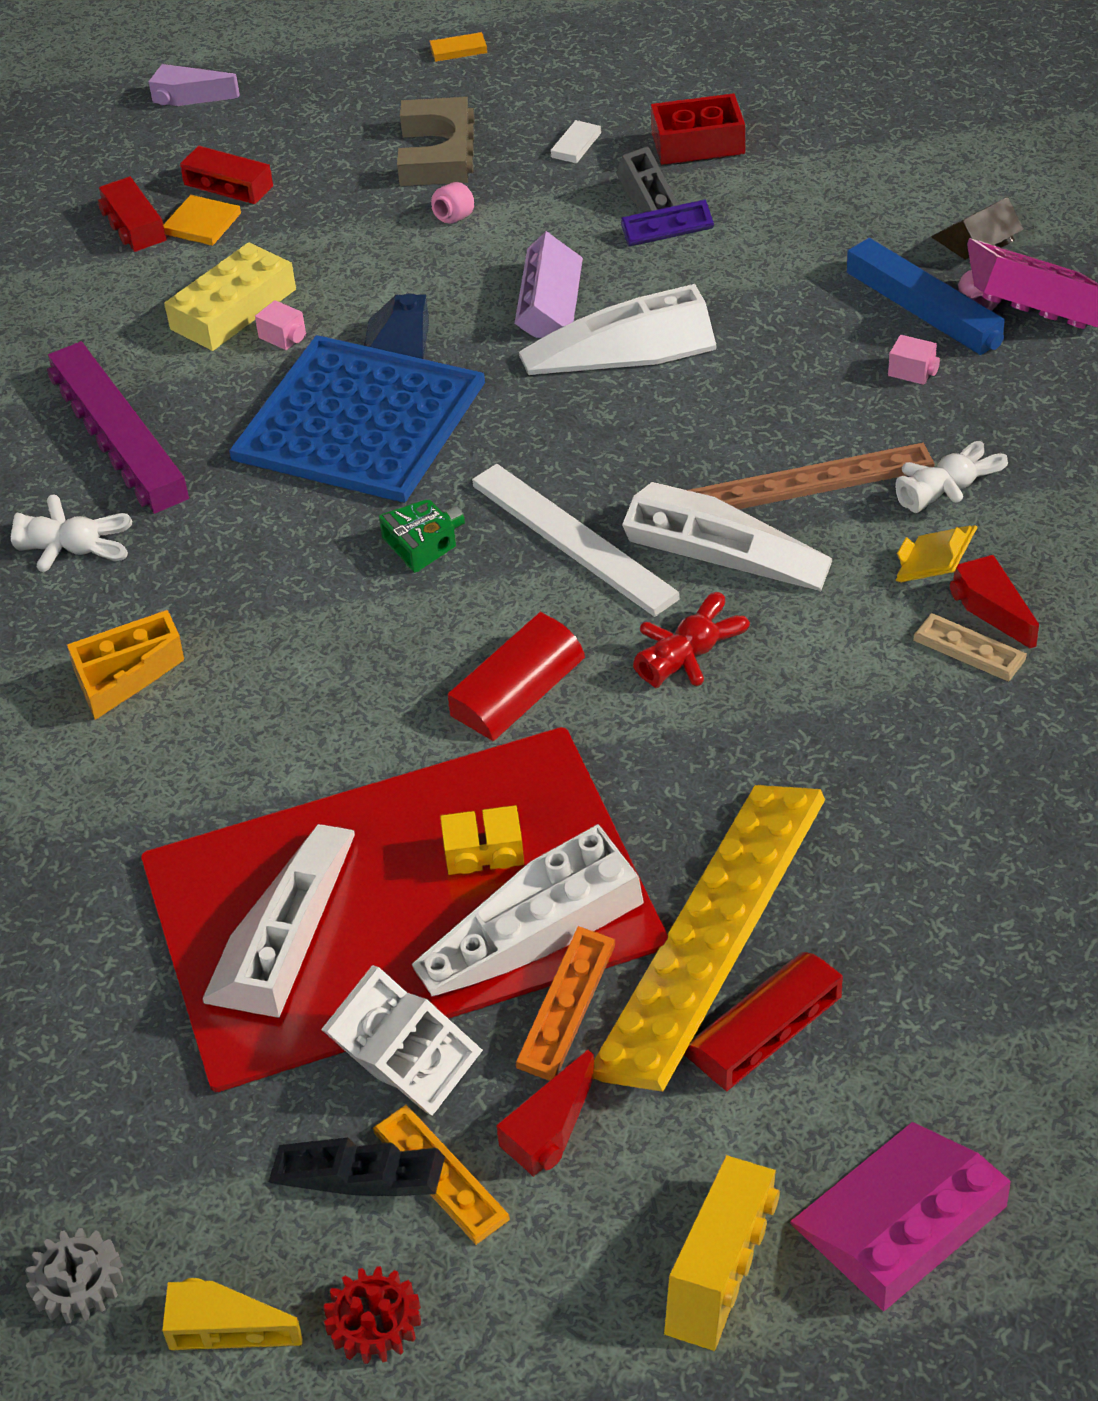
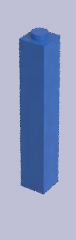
M871 238L848 250L847 273L979 355L984 354L990 349L995 350L1001 345L1004 339V318Z

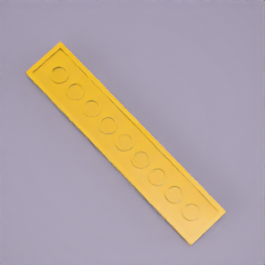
M755 785L667 934V941L659 948L594 1059V1079L604 1083L664 1091L825 801L821 789Z

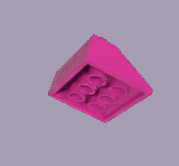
M969 238L967 246L974 286L983 292L982 297L995 303H1000L1001 299L1012 301L1010 306L1028 312L1030 307L1040 310L1039 315L1051 320H1057L1058 316L1068 318V324L1081 329H1085L1086 324L1098 327L1097 282L1078 271Z
M911 1122L792 1219L790 1224L884 1312L1007 1207L1011 1181L979 1153Z

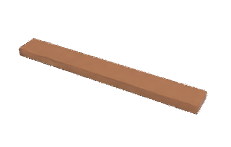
M918 443L695 488L688 491L712 496L736 509H743L906 476L902 472V466L906 462L927 467H934L935 463L925 444Z

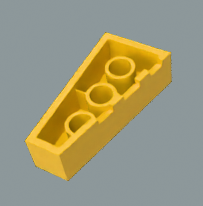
M726 1155L669 1275L664 1335L709 1350H716L730 1310L737 1299L742 1278L747 1276L754 1246L755 1244L760 1245L763 1240L767 1225L766 1214L773 1215L775 1213L780 1196V1190L774 1188L776 1170Z

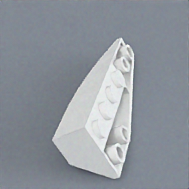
M692 284L638 297L597 311L546 335L519 351V356L528 375L661 364L716 350V342L705 300L696 285Z
M651 482L634 495L622 524L630 542L818 591L822 590L832 563V558L715 497Z
M320 824L315 827L231 934L203 997L205 1004L280 1017L355 836L354 830Z
M598 824L528 863L412 964L413 969L431 996L467 987L517 969L569 945L578 926L595 931L642 905L644 901L639 877Z

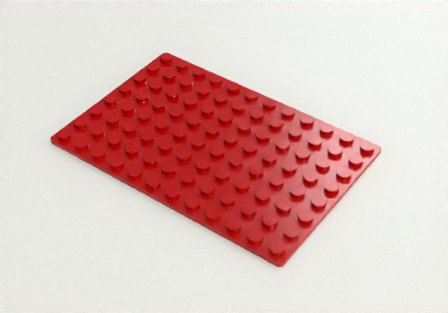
M566 728L552 729L147 850L141 855L212 1091L221 1092L346 1052L321 1029L372 965L383 970L407 993L427 999L448 1019L551 986L569 945L507 973L435 996H431L413 969L412 964L528 863L598 824L637 873ZM517 805L524 865L505 869H490V865H483L482 871L448 875L441 815L475 811L479 845H484L487 843L482 810ZM320 824L354 830L355 836L280 1017L205 1004L203 997L231 934L315 827ZM640 877L639 881L644 903L594 931L615 939V947L606 968L656 953L668 939L665 928Z

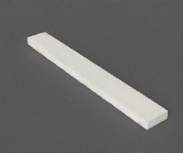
M495 464L472 479L474 488L652 616H657L680 600L679 592L500 465Z

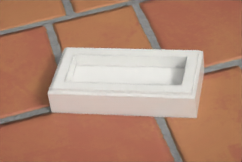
M575 120L551 149V157L577 163L601 134V126Z

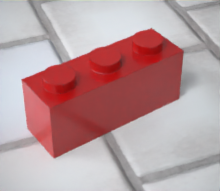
M198 146L180 163L184 185L251 204H256L273 187L270 164Z
M131 176L99 187L101 199H98L99 209L103 216L108 215L109 223L114 231L118 230L123 245L129 244L133 251L136 252L167 241L162 218Z

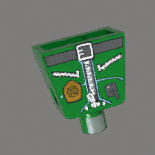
M423 500L379 515L382 538L414 573L456 547L454 529L465 524L464 515L457 506L441 512L431 500Z

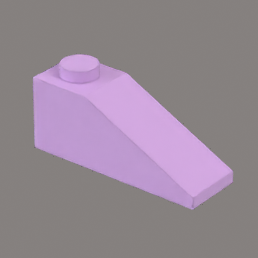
M161 64L149 80L152 101L160 105L182 106L234 99L240 95L237 77L233 73Z

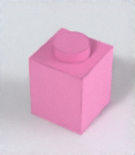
M276 300L255 315L259 338L287 350L293 344L301 342L306 335L303 313Z
M900 335L889 353L888 376L924 385L930 375H936L939 368L940 358L936 357L937 343Z

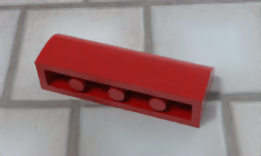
M540 611L447 694L450 716L494 742L585 658L581 644L566 626Z
M808 952L799 953L693 1038L684 1056L727 1092L842 997L843 975L820 957Z

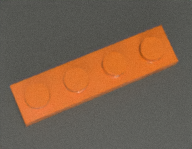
M580 926L577 927L517 1058V1069L548 1081L558 1075L614 950L615 939Z

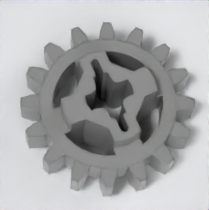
M78 1228L75 1237L69 1238L64 1230L60 1232L59 1242L54 1243L49 1239L44 1241L47 1249L45 1253L33 1252L32 1257L36 1266L26 1268L25 1272L29 1279L26 1288L36 1309L39 1312L46 1310L50 1320H54L62 1313L66 1323H71L74 1314L80 1313L86 1321L89 1320V1310L95 1307L101 1312L106 1310L102 1301L105 1297L116 1299L118 1294L114 1284L123 1283V1276L120 1271L123 1265L112 1241L108 1239L103 1242L100 1232L95 1231L89 1238H86L83 1228ZM72 1266H75L77 1273L75 1274L77 1280L76 1282H73L72 1280Z

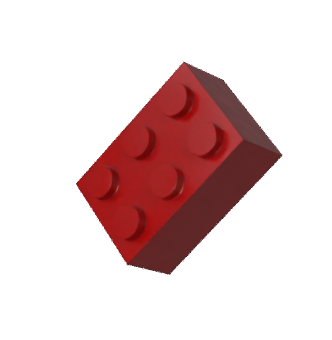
M735 93L651 104L652 136L661 165L745 154V122Z

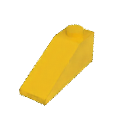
M188 1278L182 1282H168L162 1331L169 1350L302 1345L303 1337L298 1319L295 1316L214 1281Z

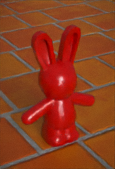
M713 592L707 596L695 615L688 616L680 622L675 634L650 622H643L640 625V632L658 642L637 653L633 661V668L642 679L654 688H659L671 674L678 671L683 665L691 684L700 686L704 682V676L695 656L709 652L717 641L746 632L750 622L745 616L740 615L726 618L717 623L712 622L723 610L726 602L725 596L722 593Z

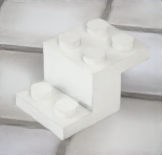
M374 965L371 966L321 1029L374 1077L398 1088L420 1109L433 1116L483 1051L427 999L407 993L383 970Z

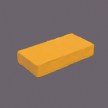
M482 32L430 41V48L435 62L487 53V45Z

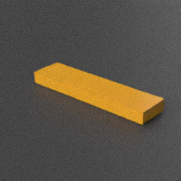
M407 1104L373 1127L374 1134L382 1143H393L400 1151L437 1148L445 1156L436 1194L430 1195L475 1245L510 1220L506 1210Z

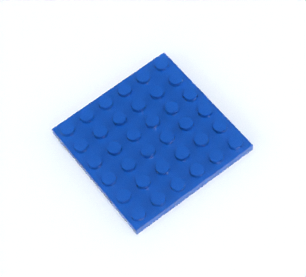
M316 335L229 450L232 461L406 503L485 384L484 373Z

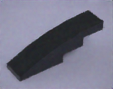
M349 1137L279 1145L268 1182L277 1185L355 1196L436 1194L445 1156L437 1148L400 1151L393 1143L356 1146Z

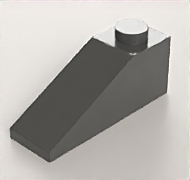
M648 146L622 156L616 174L627 195L644 213L679 205Z

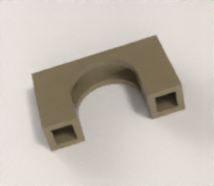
M468 97L401 100L400 119L403 137L440 136L449 140L435 146L398 148L397 168L400 186L450 184L453 182L468 183V173H474L473 141L475 125L474 108L468 107Z

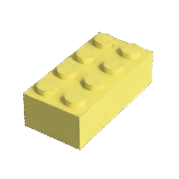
M248 242L164 302L170 330L214 351L255 320V315L274 300L280 302L296 290L292 262Z

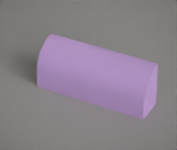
M547 231L527 249L514 323L536 338H543L574 322L583 260L580 255Z

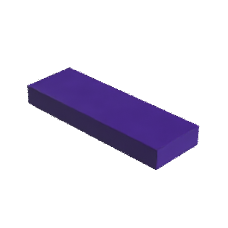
M706 199L622 217L620 222L629 247L714 228Z

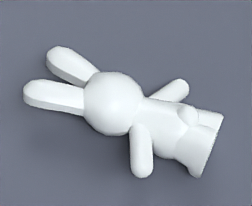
M976 441L968 445L960 454L952 453L944 456L937 467H927L906 462L902 466V472L910 477L900 476L897 478L896 494L898 501L903 507L909 508L913 513L922 511L928 504L936 501L944 492L952 502L958 503L963 499L961 489L970 486L976 477L992 474L1004 469L1008 465L1007 455L1002 453L994 454L979 460L984 454V443Z
M50 495L47 498V504L51 518L43 516L32 517L22 513H15L11 531L12 545L19 551L45 549L37 562V569L41 572L50 569L62 547L74 554L82 555L92 552L112 561H121L127 557L128 552L122 544L99 537L100 535L115 534L127 530L132 525V519L128 514L120 513L95 520L83 516L65 520L60 498L57 495Z

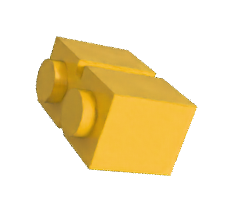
M517 805L482 810L487 843L484 845H479L475 811L441 815L448 875L482 871L483 865H490V869H505L524 865Z

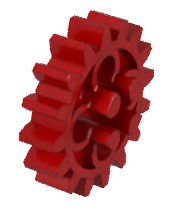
M377 1266L373 1275L367 1276L363 1268H359L358 1279L354 1281L346 1275L343 1276L344 1289L331 1288L329 1292L333 1303H326L323 1307L326 1316L324 1321L327 1335H331L335 1350L344 1347L346 1358L349 1360L357 1352L361 1353L364 1364H368L374 1354H378L382 1363L387 1362V1351L391 1349L401 1355L404 1352L401 1341L404 1339L414 1342L416 1336L413 1327L421 1325L420 1312L418 1311L421 1308L418 1294H413L410 1280L400 1283L399 1273L396 1270L391 1272L388 1277H384L381 1266ZM359 1297H366L368 1299L370 1311L364 1313ZM390 1299H396L394 1303H390ZM374 1315L381 1316L383 1327L385 1330H390L389 1332L381 1333L377 1330ZM353 1325L355 1328H359L354 1331L348 1330Z

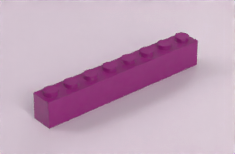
M80 341L47 354L51 366L47 368V372L54 386L59 384L62 397L66 402L71 401L76 417L78 419L83 417L84 425L89 435L96 434L99 448L103 453L109 452V459L116 471L122 470V477L129 489L135 487L134 491L142 507L148 505L153 514L188 500L189 495L185 477L84 343Z

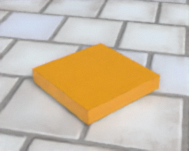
M190 195L164 223L165 235L213 246L241 214V209L238 205Z

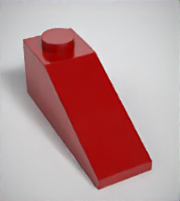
M989 555L958 564L954 571L953 580L950 581V590L954 600H961L967 611L1026 647H1037L1039 623L995 556Z
M586 1050L496 1125L499 1147L533 1177L543 1168L545 1170L552 1169L562 1158L563 1151L566 1148L594 1080V1054L589 1050Z

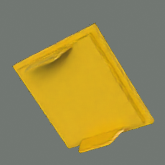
M977 526L956 527L955 529L918 536L915 543L906 537L897 552L902 567L895 581L906 582L953 573L977 530Z

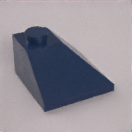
M409 293L395 295L369 319L364 346L424 359L429 326L426 294L415 295Z

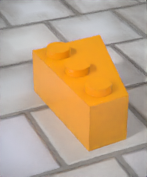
M168 610L67 644L73 670L95 720L184 661L180 635Z

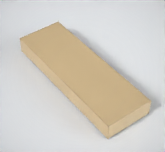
M933 613L929 615L915 632L913 640L1008 682L1025 662L1027 653Z

